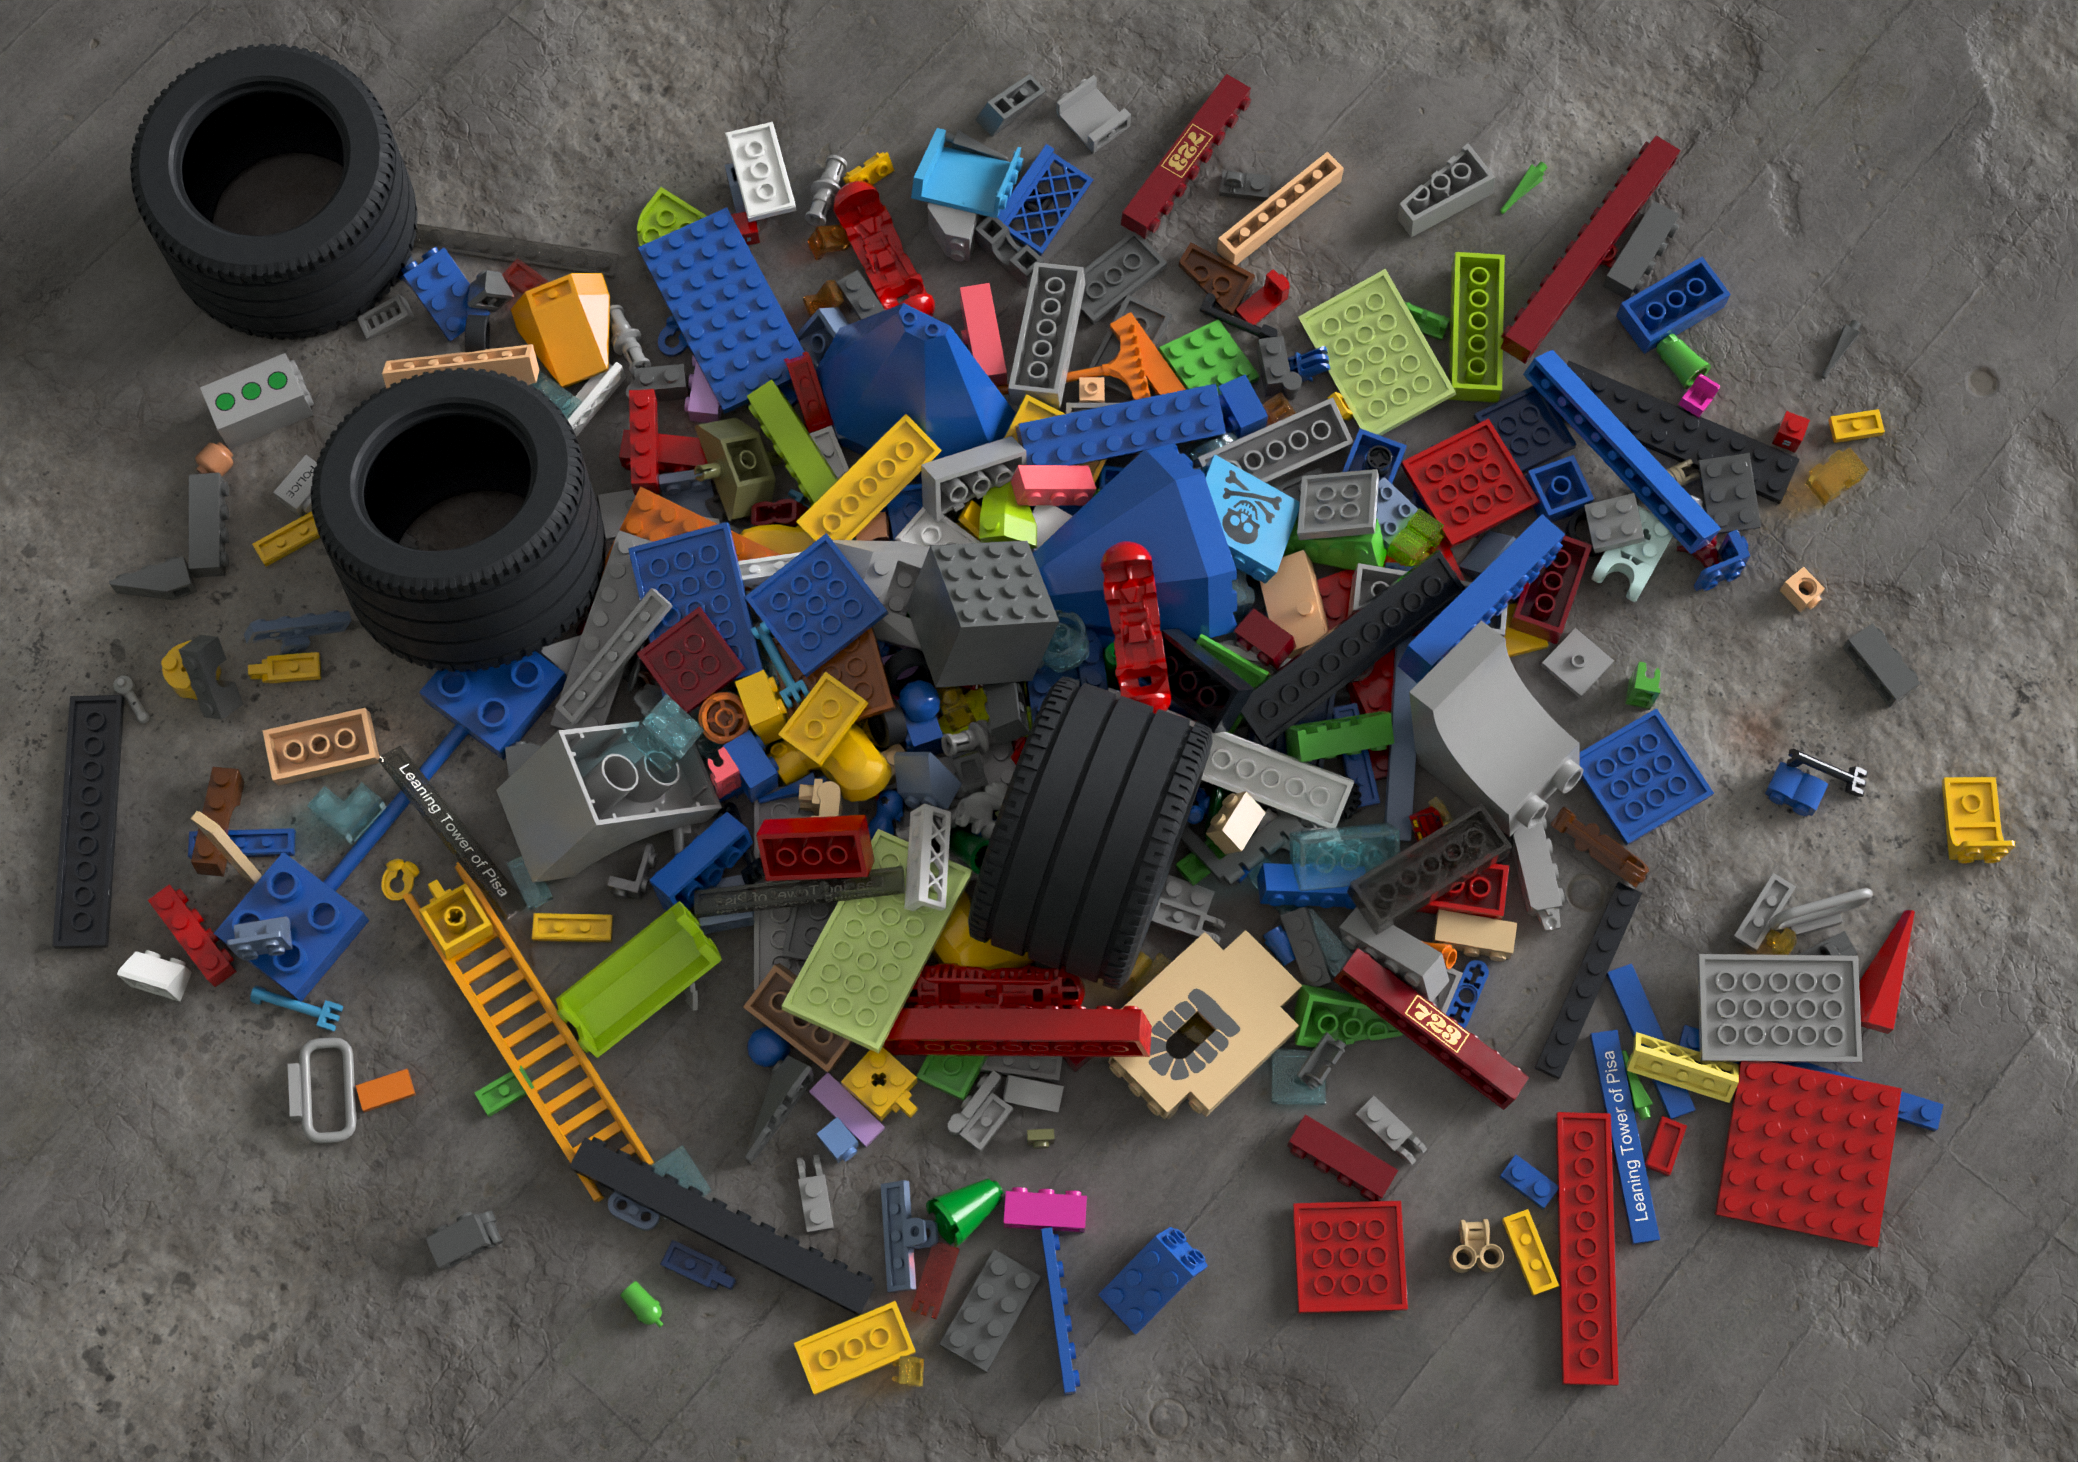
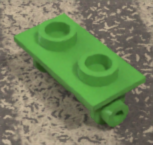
M1405 302L1421 332L1442 340L1450 318L1412 305L1410 302Z

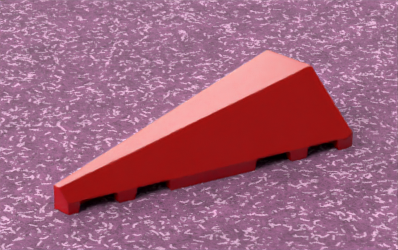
M1905 910L1883 946L1879 949L1860 979L1861 1027L1886 1034L1894 1030L1915 914L1913 910Z

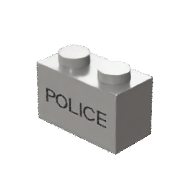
M307 455L302 458L273 492L282 505L299 517L312 511L310 490L312 476H314L313 470L317 463Z

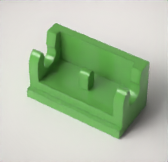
M1639 662L1629 679L1625 704L1651 709L1661 691V688H1658L1661 676L1659 668H1656L1654 678L1649 679L1645 675L1647 670L1646 663Z

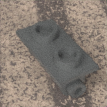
M1326 1032L1296 1075L1311 1090L1322 1086L1323 1081L1332 1070L1329 1065H1335L1340 1056L1345 1053L1344 1048L1346 1044L1339 1039L1335 1041Z

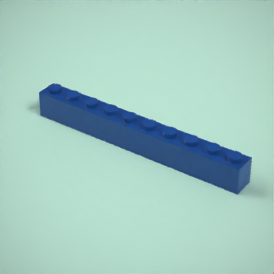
M1553 350L1534 358L1523 373L1526 379L1630 490L1635 493L1690 554L1707 546L1721 530L1718 524Z

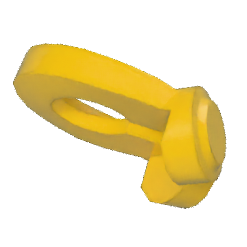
M393 859L386 864L387 870L382 877L381 887L388 899L399 901L404 899L402 896L406 893L410 894L414 886V878L417 877L420 871L410 861L404 863L403 859ZM402 870L404 889L396 893L391 889L390 883L392 879L397 877L398 871Z

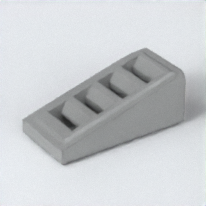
M400 294L357 317L362 331L368 340L415 320L407 300ZM397 308H400L402 313L399 314ZM390 311H391V314H392V316H393V318H391V319L389 318V316H388V314H387V313L390 312ZM380 315H381V317H382V319H383V321H384V323H382V324L380 323V321H379V319H378V316H380ZM372 319L375 325V328L373 329L371 328L368 320Z

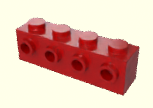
M169 884L148 899V902L205 978L214 987H217L237 972L231 964L234 959L226 948L220 950L216 942L219 939L210 928L205 930L201 922L204 919L195 908L190 910L186 903L189 899L180 888L175 890Z

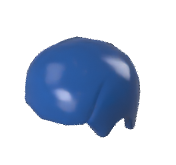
M913 681L908 683L899 694L900 707L912 721L924 722L933 718L939 711V695L934 686L929 682Z
M762 1027L754 1031L747 1043L749 1057L755 1064L763 1067H772L780 1059L784 1061L791 1049L790 1043L769 1027Z

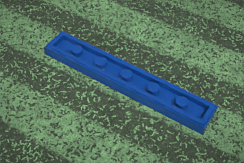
M1632 963L1607 972V978L1633 1038L1636 1032L1666 1041ZM1641 1044V1046L1651 1048L1650 1046ZM1652 1079L1669 1119H1675L1696 1110L1686 1089Z

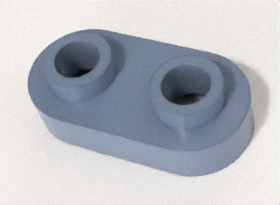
M615 1192L608 1200L609 1211L614 1217L640 1230H652L659 1223V1214ZM621 1201L627 1203V1207L624 1210L617 1208L618 1203ZM644 1213L651 1214V1219L647 1222L641 1220Z

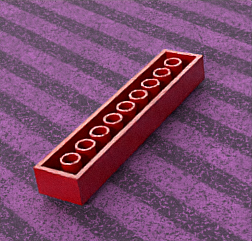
M915 1005L913 1008H902L882 1047L891 1055L1150 1057L1152 1025L1142 1009L1136 1006H1124L1123 1009L1097 1006L1096 1009H1086L1084 1006L1074 1005L1070 1009H1060L1057 1006L1047 1005L1044 1006V1009H1034L1031 1006L1020 1005L1017 1009H1007V1007L1002 1005H994L991 1009H981V1007L976 1005H967L965 1008H955L950 1005L929 1008L925 1005Z

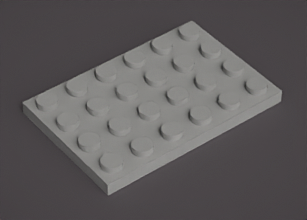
M1697 955L1700 1061L1862 1062L1858 956Z

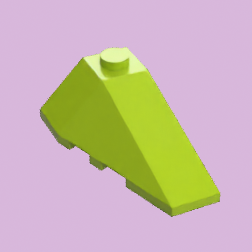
M1011 481L999 488L997 486L990 488L986 495L983 496L980 512L979 539L981 543L1028 541L1030 549L1037 548V524L1030 506L1017 504Z

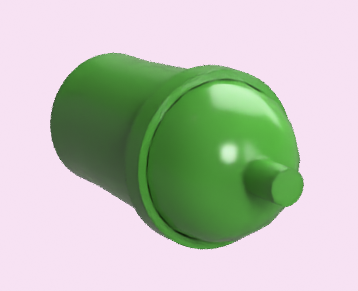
M637 1281L633 1282L621 1293V1298L637 1316L639 1322L646 1325L656 1323L659 1328L663 1326V1323L660 1321L662 1315L660 1303L642 1288Z

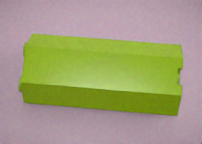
M680 901L556 998L558 1005L557 1014L565 1023L570 1022L577 1029L579 1035L578 1044L586 1053L590 1051L596 1058L600 1057L722 961L714 942L704 935L703 931L699 928L701 924Z

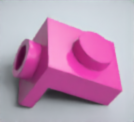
M1699 374L1678 405L1699 418L1712 402L1720 389V385L1703 374Z

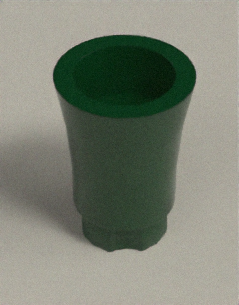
M956 827L950 832L949 851L965 862L976 874H979L989 839L980 837L967 829Z

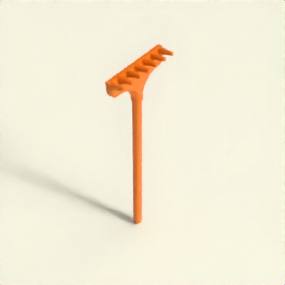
M1132 322L1130 327H1124L1120 330V351L1113 360L1107 364H1102V366L1068 372L1066 383L1078 381L1079 377L1112 376L1119 378L1128 385L1133 400L1150 397L1135 322ZM1009 384L996 386L1002 395L1009 394Z

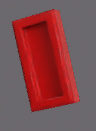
M1664 1116L1660 1117L1645 1160L1646 1168L1668 1177L1671 1175L1687 1125Z

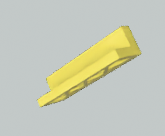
M1638 1032L1635 1034L1633 1052L1627 1063V1071L1730 1103L1739 1083V1064L1733 1062L1700 1061V1052ZM1641 1044L1650 1046L1651 1048L1641 1046ZM1721 1069L1729 1071L1731 1074L1723 1072Z

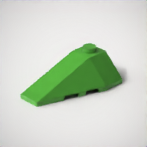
M1302 985L1295 1006V1022L1299 1025L1295 1032L1296 1045L1315 1048L1326 1032L1335 1041L1339 1039L1346 1045L1354 1044V1041L1366 1039L1373 1041L1403 1035L1352 995L1308 985Z

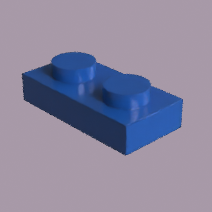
M1518 1155L1513 1157L1499 1176V1178L1542 1210L1558 1190L1557 1184Z

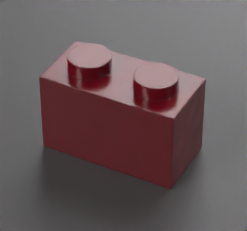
M1254 608L1234 630L1237 638L1236 643L1245 652L1252 651L1263 665L1269 666L1270 664L1276 669L1280 667L1297 647L1294 637Z

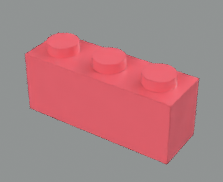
M1018 465L1011 479V485L1018 505L1083 506L1092 499L1096 491L1089 465Z

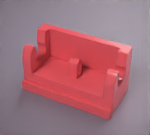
M725 747L718 750L720 759L723 760V764L720 767L715 766L713 761L708 759V767L712 772L710 780L716 789V795L719 799L741 787L740 771Z

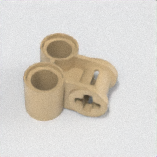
M1483 1219L1482 1222L1460 1220L1459 1235L1462 1245L1455 1248L1449 1257L1451 1268L1458 1273H1465L1477 1263V1266L1484 1272L1495 1271L1504 1261V1254L1499 1246L1489 1244L1490 1227L1488 1219ZM1492 1252L1496 1256V1264L1486 1263L1483 1257L1484 1253ZM1457 1253L1467 1254L1470 1260L1469 1264H1459L1456 1258Z

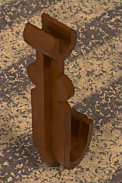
M1564 806L1550 825L1559 832H1567L1576 839L1574 845L1577 850L1586 851L1589 849L1591 857L1635 888L1644 882L1649 868L1641 859L1606 834L1599 835L1600 829L1597 824L1589 823L1585 826L1575 819L1576 815Z

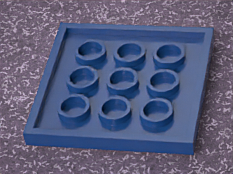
M827 533L745 596V599L761 620L765 621L768 629L806 678L889 614Z
M1657 708L1580 752V767L1584 770L1581 779L1626 846L1714 794Z

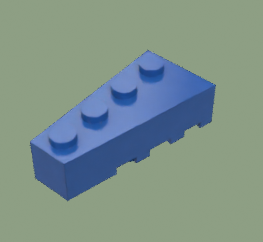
M726 812L720 818H717L701 835L695 837L692 843L677 853L667 865L658 870L649 880L663 909L667 911L679 901L688 910L694 905L698 908L704 901L701 896L711 885L716 887L722 880L721 877L726 867L732 868L752 845L753 841L748 829L731 814Z

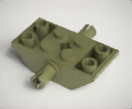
M736 417L696 425L695 429L708 464L697 465L694 468V475L702 473L701 476L695 478L700 482L714 479L728 520L751 516L754 504L763 501L772 502L776 478L771 466L780 465L781 458L780 456L773 458V456L778 455L775 450L765 451L759 432Z

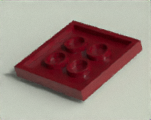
M701 607L696 608L637 653L682 716H686L707 698L714 695L746 671V668Z

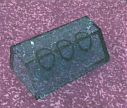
M1390 823L1289 833L1290 860L1300 891L1400 881V829Z

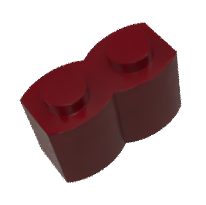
M782 499L776 503L759 502L752 506L751 524L755 526L779 524L796 528V526H799L796 521L809 507L794 499Z

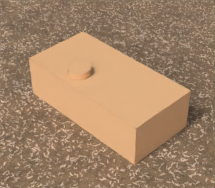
M1304 550L1282 557L1277 573L1266 584L1260 581L1269 619L1294 637L1297 647L1287 657L1293 659L1330 631L1312 561Z
M366 708L262 730L272 781L278 786L381 763L371 713Z

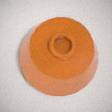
M720 692L710 696L704 701L699 711V726L703 734L709 740L718 744H727L747 732L750 726L741 698L733 693Z

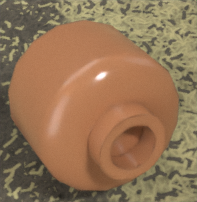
M220 442L217 444L208 443L195 457L198 464L196 470L200 474L220 473L223 477L233 466L232 457L234 455Z

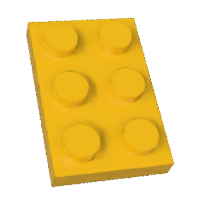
M825 672L778 735L815 763L822 766L868 705V702Z

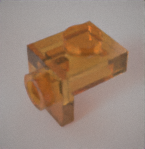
M841 225L818 226L808 239L809 248L816 260H821L826 252L845 251L851 245Z
M827 280L817 294L807 295L803 298L810 317L819 308H839L844 301L835 280Z

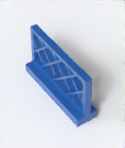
M1047 144L1008 198L1005 210L1001 209L997 217L1009 228L1011 237L1025 246L1028 245L1040 256H1042L1094 180L1053 153L1054 149ZM1053 162L1062 167L1063 175L1051 176L1049 167ZM1079 178L1085 184L1080 189L1072 190L1069 179ZM1065 179L1067 191L1055 192L1053 181ZM1048 182L1051 193L1038 195V183ZM1069 195L1070 206L1059 208L1056 197ZM1053 197L1054 209L1042 211L1040 200ZM1035 200L1039 211L1025 213L1024 203ZM1056 214L1058 223L1055 226L1046 227L1044 216ZM1039 216L1042 228L1029 229L1027 218ZM1023 219L1025 230L1015 231L1009 225L1012 220ZM1043 232L1045 240L1043 245L1040 247L1033 243L1030 234Z

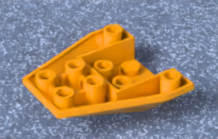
M602 273L568 274L525 291L511 308L517 331L528 345L533 344L535 354L562 388L609 371L610 295Z

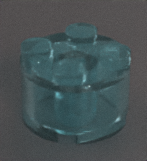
M1055 610L1059 623L1044 653L1043 660L1044 664L1053 669L1054 672L1061 673L1077 667L1087 659L1090 654V644L1085 624L1076 613H1065L1063 610Z

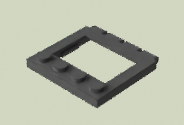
M1208 782L1201 789L1205 791L1207 796H1211L1214 784ZM1197 796L1195 797L1193 806H1199V804L1196 801ZM1265 804L1272 812L1275 811L1279 816L1251 836L1244 849L1240 852L1229 853L1219 860L1214 852L1190 829L1192 823L1188 821L1181 841L1220 883L1225 880L1231 885L1245 875L1241 867L1250 871L1265 860L1263 851L1270 856L1286 844L1282 836L1291 840L1302 832L1304 828L1301 824V817Z

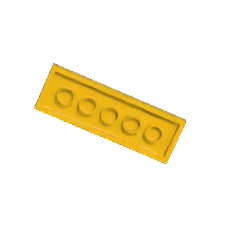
M905 414L796 523L815 542L826 533L832 540H852L921 472V464L931 462L942 450Z

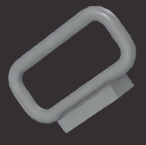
M1862 888L1784 910L1776 914L1769 921V927L1772 930L1788 928L1792 938L1839 925L1843 922L1840 913L1866 904L1872 898L1873 892L1871 889Z
M331 1037L310 1040L300 1050L299 1063L288 1064L291 1122L302 1121L303 1133L314 1143L341 1142L352 1136L357 1123L352 1047L341 1038ZM338 1048L343 1056L346 1124L341 1131L319 1133L313 1128L310 1054L316 1049Z

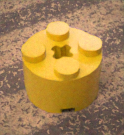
M189 640L173 647L162 659L161 665L165 680L176 694L185 699L197 700L179 653L180 648L192 641ZM220 666L216 670V680H219L221 675Z

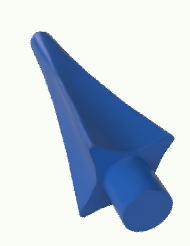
M812 772L780 790L760 797L758 802L762 804L779 799L798 797L800 784L814 785L815 779H823L824 783L827 782V778L825 775L815 778Z

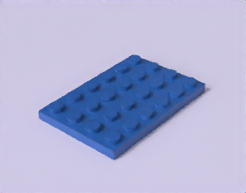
M728 522L628 548L640 601L653 588L673 605L649 635L650 643L696 608L701 607L746 668V671L732 681L743 679L764 670L757 639L751 631V628L754 626L748 601L745 599L746 592ZM661 688L663 698H669L664 692V690Z

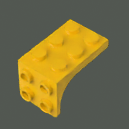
M1944 777L1941 781L1949 860H1958L1959 863H1972L1974 860H1984L1985 863L2000 862L2015 847V841H2004L2002 836L1996 777Z

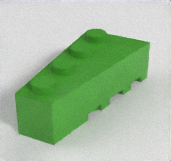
M1297 516L1283 556H1287L1304 550L1314 563L1355 570L1358 563L1383 567L1387 551L1378 519H1376L1375 534L1299 540L1297 534L1299 516Z
M1379 711L1292 725L1285 731L1287 754L1296 758L1299 762H1311L1320 758H1335L1337 755L1345 753L1346 755L1360 754L1362 750L1370 748L1371 751L1387 749L1386 745L1394 744L1391 713Z

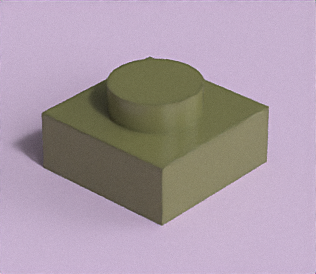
M1054 1128L1027 1130V1145H1033L1034 1149L1049 1148V1144H1054Z

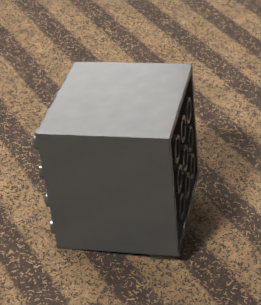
M1028 541L931 545L906 606L936 688L1032 681L1037 669L1043 667L1045 663L1043 660L1044 653L1059 623Z

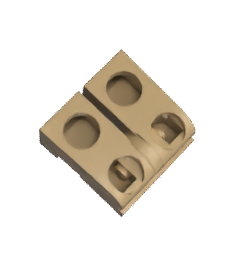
M815 779L814 785L800 784L798 798L800 810L813 811L814 816L811 817L842 816L841 792L835 782L828 781L823 783V779Z

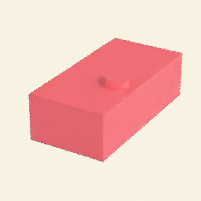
M990 283L960 287L961 313L965 329L961 330L962 342L964 345H968V350L994 385L1007 384V370Z

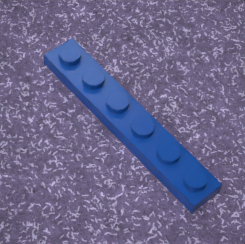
M1052 1227L1041 1229L1064 1395L1066 1396L1076 1394L1075 1387L1080 1386L1078 1370H1073L1071 1359H1076L1074 1342L1069 1343L1067 1332H1072L1070 1315L1065 1316L1063 1305L1068 1304L1066 1288H1061L1059 1278L1064 1277L1062 1261H1057L1056 1251L1060 1250L1058 1234H1053Z

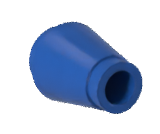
M1281 925L1262 935L1265 939L1263 943L1283 966L1296 959L1286 930H1283Z

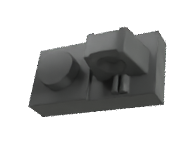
M1223 170L1219 196L1266 201L1269 195L1271 176Z

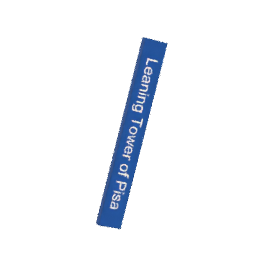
M1611 1030L1591 1033L1590 1039L1605 1113H1611L1612 1148L1631 1242L1634 1245L1659 1241L1660 1236L1618 1031Z

